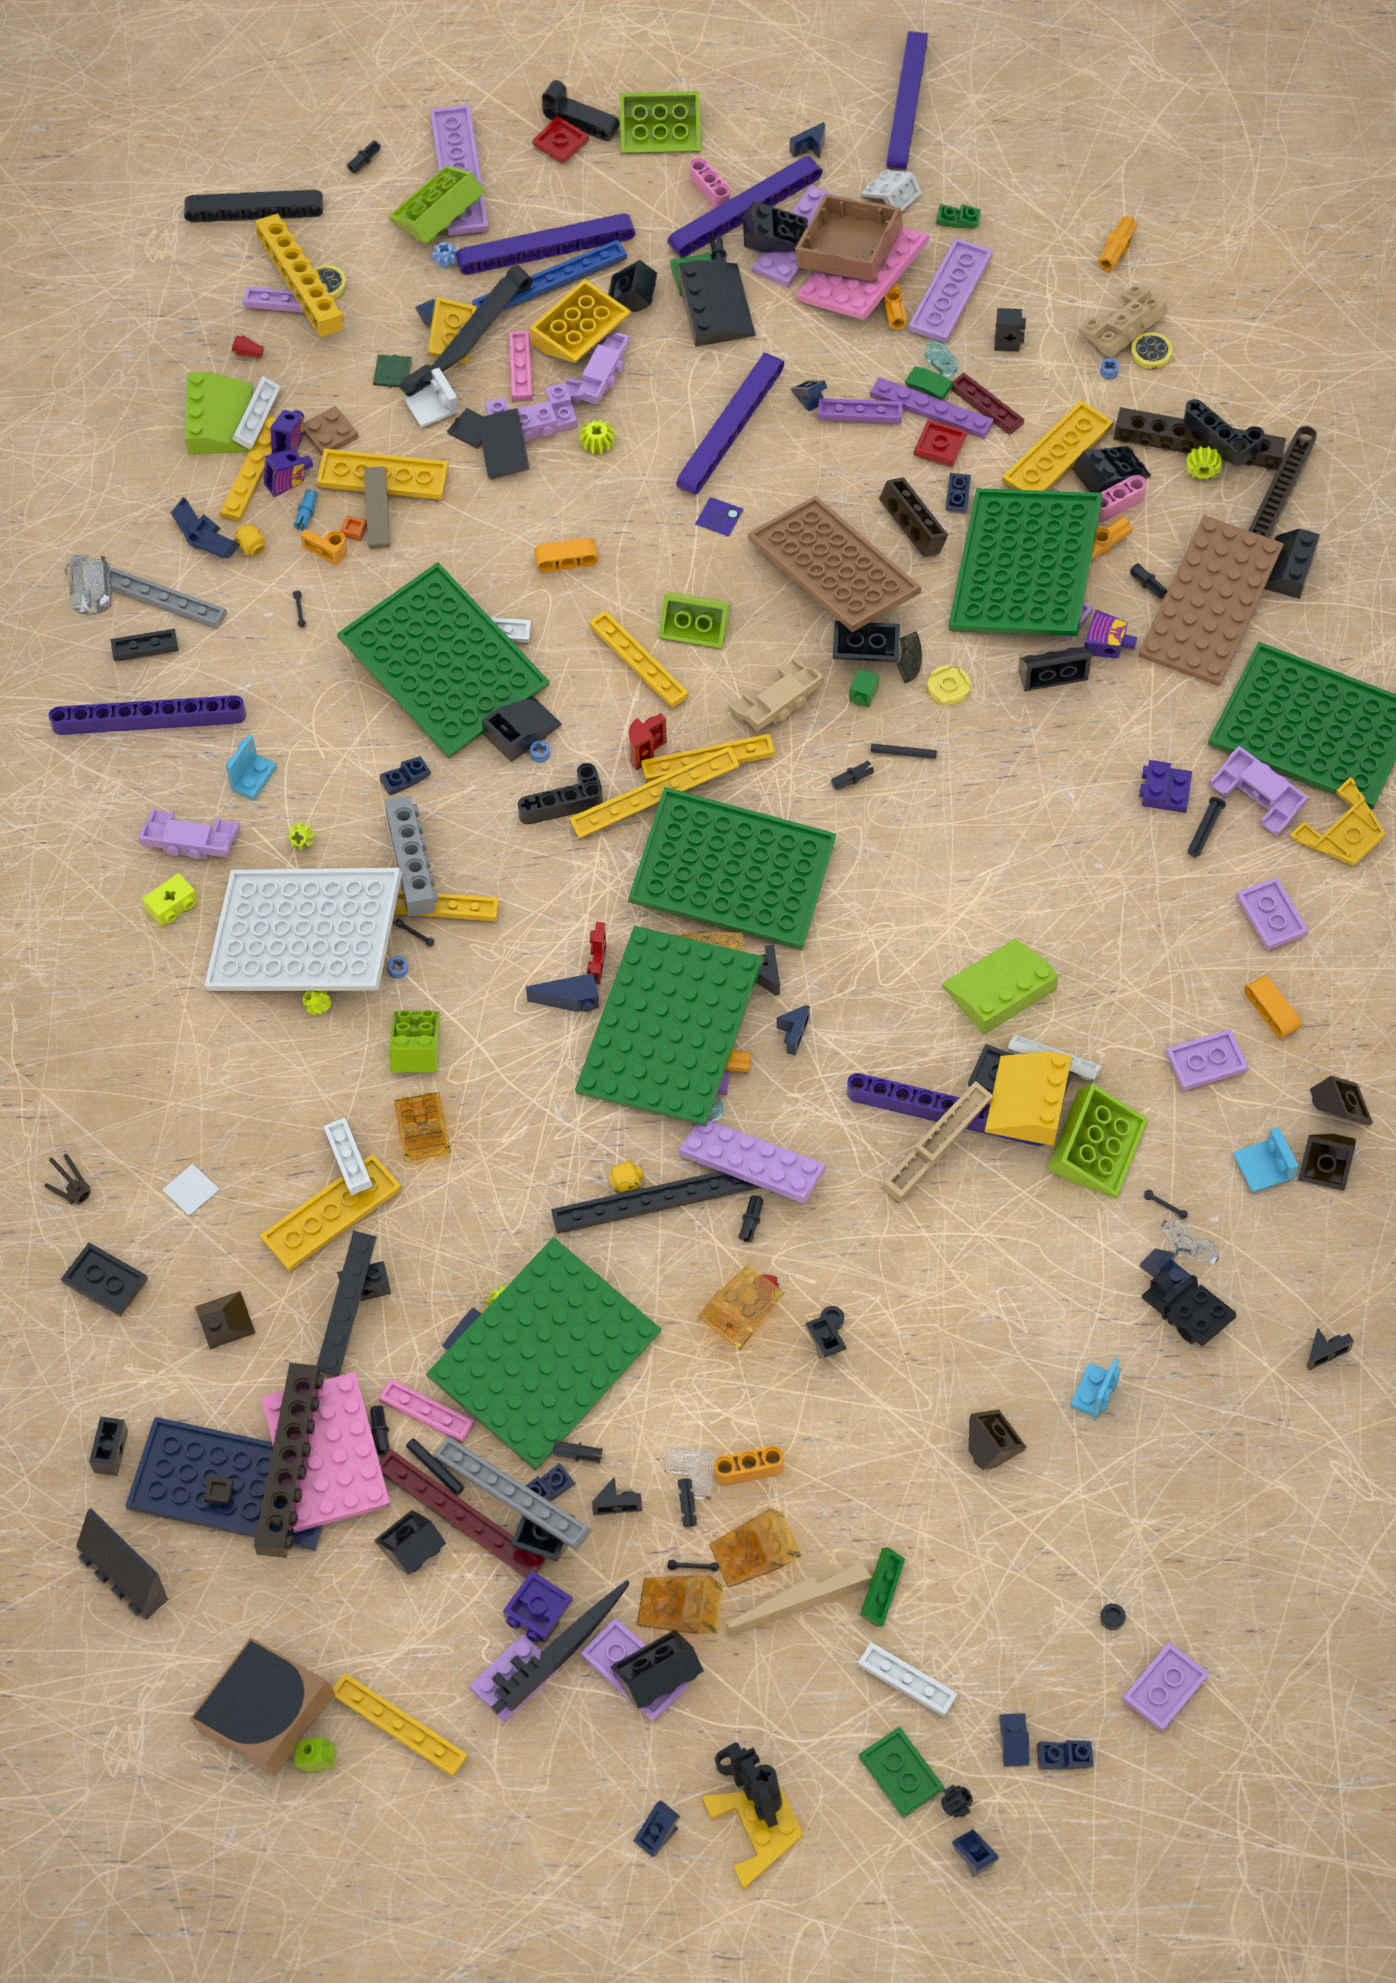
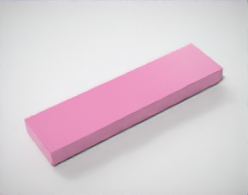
M529 331L509 332L512 402L531 401L533 397Z
M393 1379L389 1380L378 1398L379 1402L462 1444L475 1424L474 1420Z

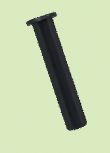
M1210 797L1209 806L1188 848V854L1192 855V857L1200 856L1221 810L1226 807L1225 801L1221 798Z

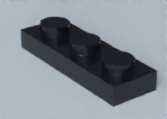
M175 628L110 639L114 661L179 651Z

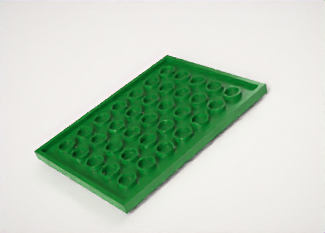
M976 488L948 625L949 630L1078 636L1103 501L1102 493Z
M439 562L337 633V638L448 759L483 734L482 719L499 707L537 695L548 687L550 683Z
M1258 641L1208 740V745L1230 754L1240 746L1260 762L1267 764L1271 770L1338 796L1336 794L1337 789L1351 777L1355 781L1359 792L1364 796L1369 809L1373 810L1396 762V694Z
M664 787L628 903L803 950L836 839V833Z
M634 925L575 1092L580 1095L707 1126L764 961L763 956Z
M553 1236L426 1373V1376L536 1471L553 1452L555 1442H562L661 1333L662 1329Z

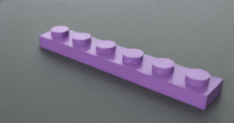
M881 377L878 378L870 393V397L880 401H901L902 409L945 425L966 430L967 433L982 439L986 438L993 425L994 419Z

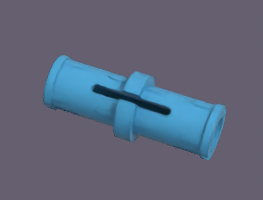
M311 489L305 490L303 501L297 508L298 515L293 524L297 530H299L300 524L302 525L301 531L307 529L310 516L314 514L313 507L318 497V493L313 490L311 497Z

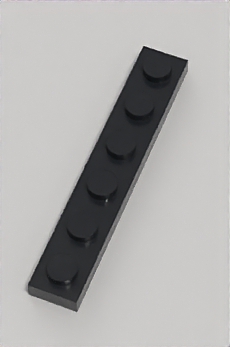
M353 1230L317 1366H319V1370L322 1373L340 1376L377 1236Z

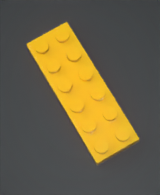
M1080 400L1002 476V482L1013 490L1048 491L1075 465L1084 450H1090L1113 427L1114 421Z
M324 449L317 477V487L365 492L364 468L385 466L388 495L442 500L449 468L448 461Z
M374 1154L363 1160L373 1187L351 1195L342 1175L260 1235L262 1242L288 1272L292 1271L402 1190L398 1181Z

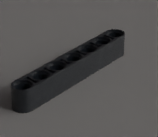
M318 190L189 195L184 200V218L193 223L258 220L278 214L281 219L319 217L323 214V194Z

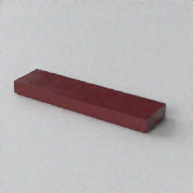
M964 372L952 381L954 384L950 390L984 416L994 419L993 423L1007 434L1011 435L1024 424V418Z

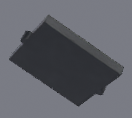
M466 408L458 418H455V422L447 430V433L478 449L482 442L477 418L483 416Z

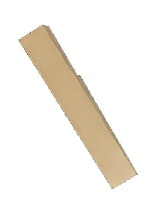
M975 1081L915 1145L914 1150L886 1178L882 1189L900 1203L992 1100L993 1095Z
M862 1561L819 1584L814 1576L727 1622L726 1631L729 1636L864 1589L870 1586L872 1577Z

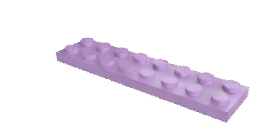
M470 105L430 109L439 171L446 165L470 171L482 186ZM483 194L476 203L470 204L466 208L464 214L451 221V225L447 228L448 236L489 231Z

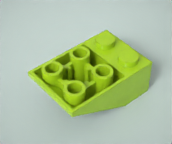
M394 1011L389 1047L391 1073L437 1072L440 1011Z

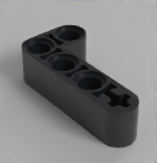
M553 80L542 94L543 114L552 121L559 116L588 135L603 141H609L620 126V122L615 116L567 98V88L559 80Z
M1191 399L1186 403L1184 423L1211 447L1217 449V452L1233 465H1242L1261 451L1265 435L1262 428L1251 426L1239 434L1202 401Z
M583 763L578 766V784L522 797L518 801L519 820L523 824H535L581 813L602 804V785L596 767L591 763Z

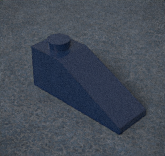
M593 973L526 986L528 1002L574 1012H589L599 1008V996Z

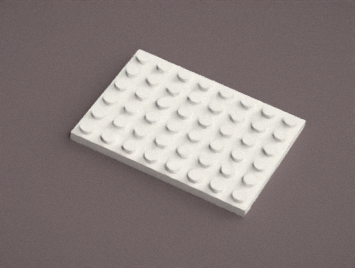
M401 869L231 870L204 987L207 991H378L402 877Z

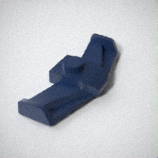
M185 497L171 511V515L186 537V541L194 548H200L221 558H230L238 549L239 544L236 541L217 534L221 528L209 517L203 514L199 519Z

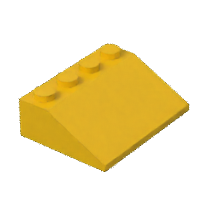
M584 279L529 327L530 344L544 354L576 363L631 314V311Z
M1044 1051L1001 1056L985 1132L1054 1146L1072 1055Z

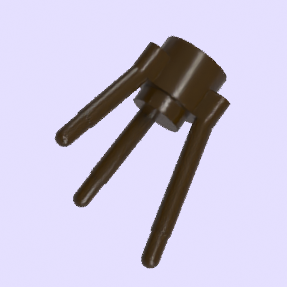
M64 1154V1158L78 1181L76 1179L73 1180L52 1157L49 1158L53 1166L69 1182L66 1187L68 1192L66 1194L48 1183L44 1185L45 1188L65 1198L70 1204L74 1202L77 1204L83 1203L91 1194L90 1186L84 1181L69 1155Z

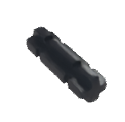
M691 1478L678 1480V1490H681L679 1494L681 1513H684V1517H682L684 1527L697 1525V1516L694 1515V1512H696L694 1492H691V1488H693Z

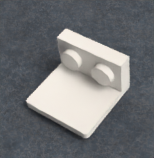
M890 170L882 171L879 177L869 183L866 189L861 192L862 197L884 199L886 205L899 207L901 212L922 193L913 172Z
M440 368L432 370L431 385L413 396L408 397L404 395V401L420 427H425L459 413L457 396Z

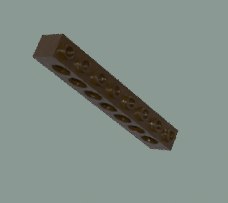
M1123 407L1119 409L1114 440L1161 448L1163 450H1172L1184 454H1189L1192 452V449H1199L1200 446L1202 448L1209 446L1210 449H1214L1189 428L1182 418ZM1233 428V429H1235L1239 434H1241L1243 431H1245V430ZM1265 434L1261 451L1244 464L1278 470L1282 461L1286 438ZM1221 455L1222 460L1229 462Z
M289 1363L254 1543L257 1555L286 1558L287 1551L292 1550L294 1536L291 1535L292 1526L296 1527L298 1512L295 1509L296 1504L301 1503L302 1488H300L301 1480H305L307 1466L304 1465L305 1457H309L311 1452V1443L308 1441L310 1434L313 1435L315 1431L313 1414L318 1412L320 1399L317 1397L318 1389L322 1390L324 1375L320 1374L319 1366ZM301 1389L309 1390L306 1394H298ZM298 1411L305 1412L301 1417L293 1416ZM293 1434H300L298 1439H289ZM288 1457H296L291 1463L285 1462V1459ZM285 1479L292 1480L289 1485H280ZM281 1502L287 1503L285 1508H276L277 1504ZM277 1525L283 1526L279 1532L271 1531Z

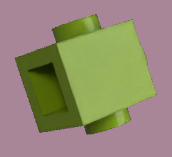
M323 1737L300 1740L295 1749L294 1766L307 1773L334 1769V1759L336 1758L335 1744Z

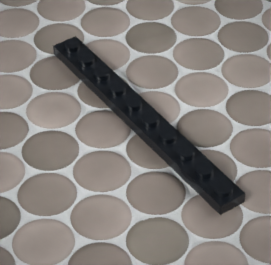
M718 1171L551 1209L556 1233L558 1234L762 1187Z

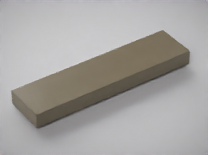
M385 466L364 468L369 548L389 547L390 531Z

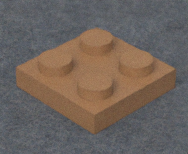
M336 406L303 423L304 434L322 456L324 449L337 450L359 438L358 432Z

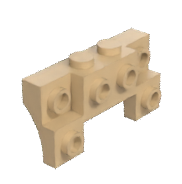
M1134 284L1121 294L1122 301L1127 303L1126 306L1105 322L1092 317L1078 328L1079 334L1090 340L1102 354L1110 358L1168 313L1166 303L1151 297L1149 289Z
M793 657L792 662L784 668H778V674L782 678L757 696V702L744 693L743 698L734 704H729V710L742 723L746 721L759 732L772 722L775 725L780 720H785L796 708H801L807 701V695L823 684L824 676L815 668L807 667Z

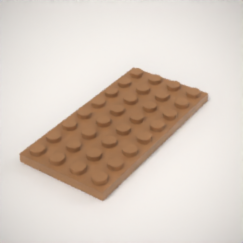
M817 496L810 498L748 533V540L851 632L856 631L921 593L920 585Z
M1203 515L1139 651V657L1220 686L1282 552L1284 543Z

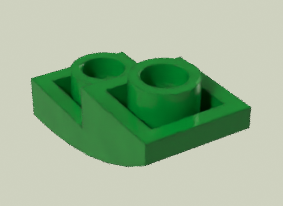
M940 204L937 211L936 224L954 228H975L979 225L981 209L961 204L960 209Z
M914 366L905 380L907 387L922 390L925 394L944 400L954 384L951 380L940 374Z

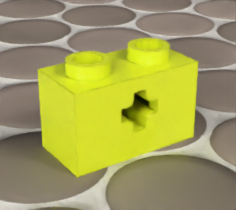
M179 873L142 898L145 910L161 927L173 922L178 915L185 910H190L198 902L195 890Z

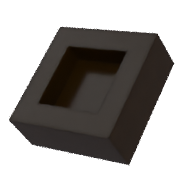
M208 1476L204 1502L229 1506L234 1484L233 1479Z

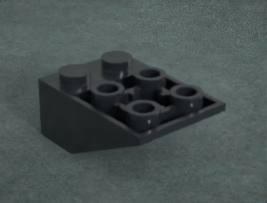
M753 201L743 214L744 247L761 253L795 252L797 244L808 227V218Z
M1128 446L1084 450L1072 468L1088 491L1094 493H1101L1134 475L1142 476L1144 479L1151 476L1145 465L1140 462L1133 450Z
M534 696L499 707L482 719L483 735L511 762L529 750L533 742L544 739L562 725Z

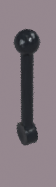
M299 590L293 592V598L296 599L299 617L297 624L303 628L306 622L303 620L300 602L302 594Z
M396 919L394 922L397 927L403 928L425 941L427 946L434 945L433 938L425 937L404 924L402 920Z
M1152 1190L1144 1192L1146 1200L1152 1199L1179 1214L1181 1219L1187 1218L1188 1213L1186 1210H1179L1156 1197Z
M669 1560L667 1568L669 1570H675L676 1568L710 1569L715 1572L719 1569V1564L717 1562H712L711 1564L677 1563L675 1560Z

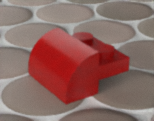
M662 713L649 717L645 723L636 718L629 727L630 762L636 771L642 768L641 760L654 758V750L667 743L666 718Z

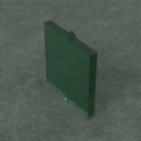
M378 354L373 386L400 387L402 380L410 374L412 357L397 356L396 354Z

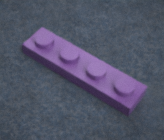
M819 398L818 420L901 423L902 402Z

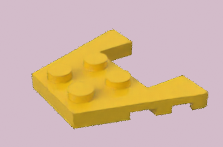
M1350 777L1337 789L1336 794L1348 803L1351 808L1322 836L1304 821L1290 834V839L1349 865L1356 866L1385 838L1386 833L1373 811L1366 804L1364 796L1357 789L1355 781Z
M779 1788L782 1806L776 1812L778 1824L771 1828H768L764 1820L760 1821L754 1810L756 1805L753 1800L749 1801L745 1792L705 1795L702 1797L703 1804L711 1821L736 1810L757 1856L733 1866L743 1890L747 1889L759 1875L761 1876L772 1863L781 1858L803 1837V1832L782 1788Z

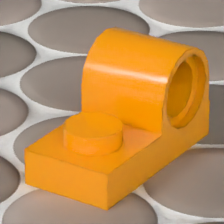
M306 529L300 534L303 548L336 566L347 553L345 535L341 531H330L324 538L318 533H312Z

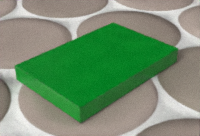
M900 1726L858 1754V1758L902 1818H905L945 1790L943 1784Z

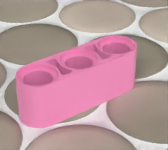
M703 158L692 159L690 162V180L708 202L716 208L730 200L729 186L711 165Z
M1134 475L1101 492L1103 501L1099 522L1106 521L1143 501L1146 480L1142 476Z

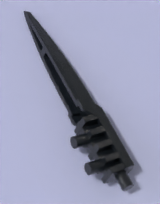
M626 1580L602 1598L549 1646L540 1652V1660L533 1655L530 1661L525 1664L516 1655L510 1663L518 1670L517 1673L512 1674L508 1681L499 1672L496 1673L492 1680L499 1687L495 1690L494 1695L498 1701L491 1707V1710L496 1715L505 1707L513 1711L547 1680L603 1621L628 1588L629 1581Z

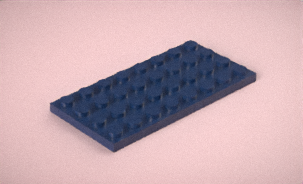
M154 1417L125 1505L126 1509L256 1538L273 1444L269 1441ZM208 1476L233 1479L234 1484L229 1506L204 1502ZM281 1502L277 1504L276 1508H285L287 1503ZM277 1525L271 1531L279 1532L283 1526ZM323 1525L299 1532H294L292 1526L293 1546L316 1551Z

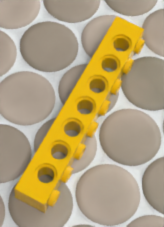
M278 214L255 220L257 238L318 335L323 337L342 331V321L345 320L343 311L337 308L334 297H330L328 294L327 286L325 283H321L319 274L313 270L310 259L304 256L303 249L297 245L294 234L288 231L287 223L282 221Z

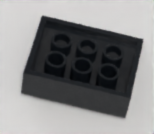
M704 260L678 263V280L695 347L755 336L738 264Z
M90 1508L86 1513L76 1545L80 1554L78 1559L85 1567L91 1566L96 1571L94 1573L95 1576L103 1584L108 1582L113 1587L111 1589L112 1593L119 1600L124 1598L129 1603L127 1607L136 1617L141 1615L147 1620L168 1600L158 1573Z

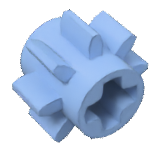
M442 242L438 246H434V252L432 253L433 261H437L438 267L448 268L452 264H456L457 249H453L452 243Z

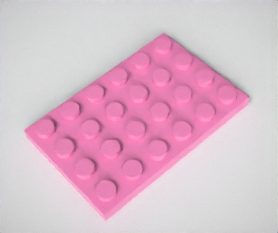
M902 227L874 282L815 271L797 292V301L865 320L930 241L929 234Z
M356 1372L324 1380L322 1390L318 1389L319 1409L318 1412L313 1414L315 1431L313 1435L310 1434L308 1442L311 1443V1452L309 1457H305L304 1465L307 1466L305 1480H301L300 1483L302 1499L301 1503L296 1504L295 1511L298 1512L296 1527L293 1526L294 1532L391 1507ZM301 1389L298 1394H306L309 1390ZM284 1391L261 1397L273 1445ZM298 1411L293 1416L301 1417L305 1412ZM293 1434L289 1439H298L300 1434ZM288 1457L285 1459V1462L291 1463L296 1457ZM283 1480V1486L289 1485L292 1480Z

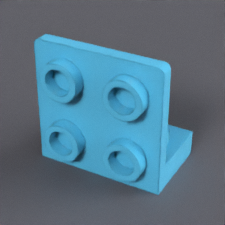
M248 735L245 740L240 742L235 755L228 759L226 769L231 791L255 801L277 766L275 762L257 755L254 738L251 735Z
M1279 1127L1270 1129L1266 1141L1237 1150L1233 1154L1252 1193L1295 1179L1299 1167Z
M1114 1358L1109 1371L1089 1363L1070 1407L1095 1418H1098L1100 1411L1105 1412L1110 1401L1111 1392L1115 1391L1119 1381L1118 1377L1121 1372V1368L1118 1367L1119 1359Z

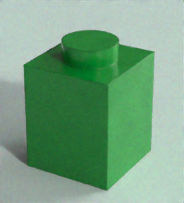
M859 668L850 687L849 701L859 706L870 707L879 688V675Z

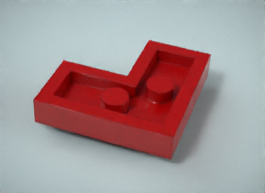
M596 922L595 930L590 932V955H593V960L588 961L587 974L593 973L595 984L601 983L607 947L605 922Z

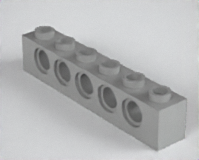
M411 796L385 800L386 816L397 867L402 871L401 885L408 917L435 912L434 903L438 902L436 889L432 890L431 885H434L433 873L427 870V868L431 867L429 855H424L423 852L427 851L425 838H420V834H423L421 821H416V817H419L418 806L412 803Z

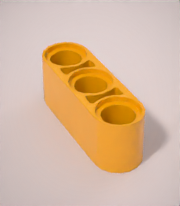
M592 538L538 545L534 549L537 569L540 572L588 567L596 564L599 560L596 543Z
M1264 975L1245 985L1246 996L1277 1037L1283 1038L1301 1028V1021L1298 1015L1268 976Z
M769 1446L721 1456L714 1463V1478L721 1485H731L778 1475L784 1467V1454L779 1447ZM770 1458H776L777 1460H779L775 1464H770L767 1462V1460ZM745 1463H752L755 1465L751 1469L743 1467ZM721 1468H729L731 1470L727 1474L719 1472Z

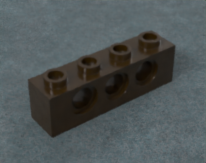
M904 477L887 480L879 497L881 503L923 557L940 554L948 537L947 532Z

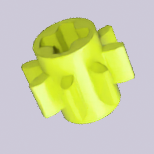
M303 821L297 823V826L293 824L289 827L292 832L286 838H290L291 847L294 845L299 846V849L302 850L305 848V844L307 846L313 844L311 838L316 833L312 832L311 824L303 825Z
M306 991L303 996V1004L307 1007L306 1012L313 1015L325 1013L331 1005V998L327 995L328 991Z

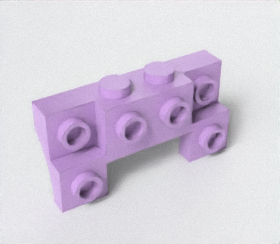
M618 332L607 335L587 353L592 355L582 374L583 381L566 379L571 402L579 404L583 400L598 405L603 394L606 395L609 388H613L617 373H620L623 369L624 361L622 358L630 344L629 336Z
M566 383L546 387L547 402L518 409L525 442L577 428V419ZM505 398L485 402L488 415L509 410Z
M1240 746L1231 753L1221 769L1209 780V786L1225 798L1238 787L1266 808L1269 812L1261 819L1260 824L1277 837L1307 805L1309 798L1291 785L1285 777L1279 776L1267 764L1260 762Z
M152 808L148 821L142 827L139 837L141 845L163 848L164 853L171 856L182 855L189 856L192 859H208V856L212 855L228 858L232 843H235L240 824L239 820H235L234 823L221 821L217 817L212 830L211 825L174 820V811L166 813Z

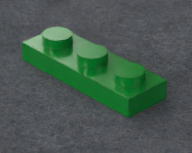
M889 1547L882 1548L860 1613L861 1617L876 1627L884 1626L905 1562V1558Z

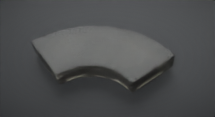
M917 631L899 638L902 654L900 661L896 665L905 684L914 680L921 669L922 648Z

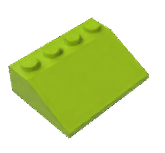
M699 91L620 93L621 153L701 152Z
M446 165L388 217L417 241L425 244L430 243L436 238V234L451 225L453 219L464 214L470 204L476 203L485 190L472 172Z
M187 372L185 441L188 455L250 451V449L232 440V437L252 398V383L211 372Z
M1015 938L947 980L942 986L984 1035L1056 990L1058 975L1045 959Z
M1092 1083L1078 1090L1047 1168L1065 1180L1116 1198L1148 1119Z

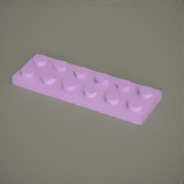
M810 185L791 213L808 218L809 226L824 194H834ZM771 252L761 254L752 267V273L789 287L802 268L797 266L795 252Z
M955 238L911 319L908 331L947 343L993 255V250Z
M708 1120L707 1126L696 1124L679 1149V1156L801 1203L806 1202L826 1171V1164Z

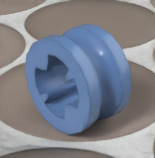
M1106 358L1101 362L1100 375L1102 377L1113 379L1118 375L1119 363L1117 360Z
M538 740L531 744L530 756L533 761L542 763L549 759L550 748L548 743ZM541 749L543 753L538 754L537 750Z
M395 956L389 960L388 973L391 977L402 978L407 974L408 962L404 957ZM398 964L400 966L402 964V970H394V965Z

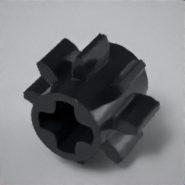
M952 1785L943 1791L945 1796L942 1797L941 1805L946 1814L954 1816V1818L958 1816L962 1818L971 1812L969 1807L972 1806L973 1797L967 1788L960 1787V1785L956 1787Z

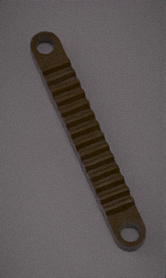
M1302 426L1296 431L1248 531L1267 538L1272 536L1273 530H1275L1276 524L1315 445L1317 432L1314 428ZM1306 434L1309 435L1311 439L1303 440L1300 436Z

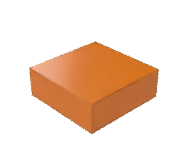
M346 516L340 531L344 533L345 538L361 541L367 527V520Z

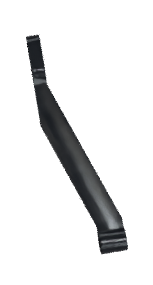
M519 265L510 268L506 276L500 279L433 365H424L405 377L400 383V390L408 397L413 396L431 384L432 370L440 368L441 372H444L466 357L515 293L527 291L532 286L533 279Z

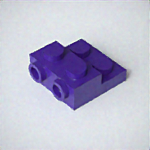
M1149 760L1148 766L1144 765L1142 779H1146V782L1141 784L1139 797H1143L1142 806L1186 813L1192 771L1171 768V763Z
M531 1571L503 1610L504 1617L507 1618L505 1622L515 1630H518L520 1627L527 1631L526 1636L531 1641L546 1643L560 1624L559 1620L572 1603L573 1597Z

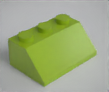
M668 591L664 595L658 638L722 648L729 624L732 602Z

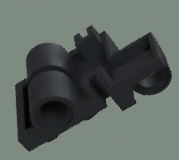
M1159 1273L1150 1281V1288L1142 1294V1299L1159 1311L1164 1320L1168 1318L1170 1325L1175 1324L1181 1337L1190 1344L1196 1341L1203 1347L1236 1318V1312L1203 1285L1198 1287V1279L1193 1274L1175 1288L1172 1281L1165 1274Z
M735 1742L720 1750L715 1756L718 1772L726 1776L732 1775L738 1788L745 1785L743 1787L745 1795L749 1801H754L756 1805L754 1810L760 1821L764 1820L768 1828L777 1825L776 1812L782 1806V1798L775 1769L770 1765L755 1767V1764L760 1763V1759L754 1747L748 1750L745 1747L741 1749L738 1742ZM729 1757L730 1765H722L720 1763L722 1759Z

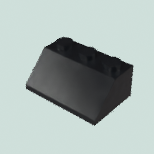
M1299 528L1276 535L1275 541L1284 543V546L1265 590L1298 599L1301 598L1317 550L1320 534Z
M835 621L833 659L898 662L900 624L870 622L851 632L840 621Z
M1071 647L1062 651H1049L1045 654L1027 655L1020 658L1018 671L1024 691L1088 680L1091 652L1084 647Z
M675 1629L610 1666L629 1700L638 1709L651 1705L655 1699L672 1693L676 1687L694 1680L698 1674L704 1672L693 1646Z

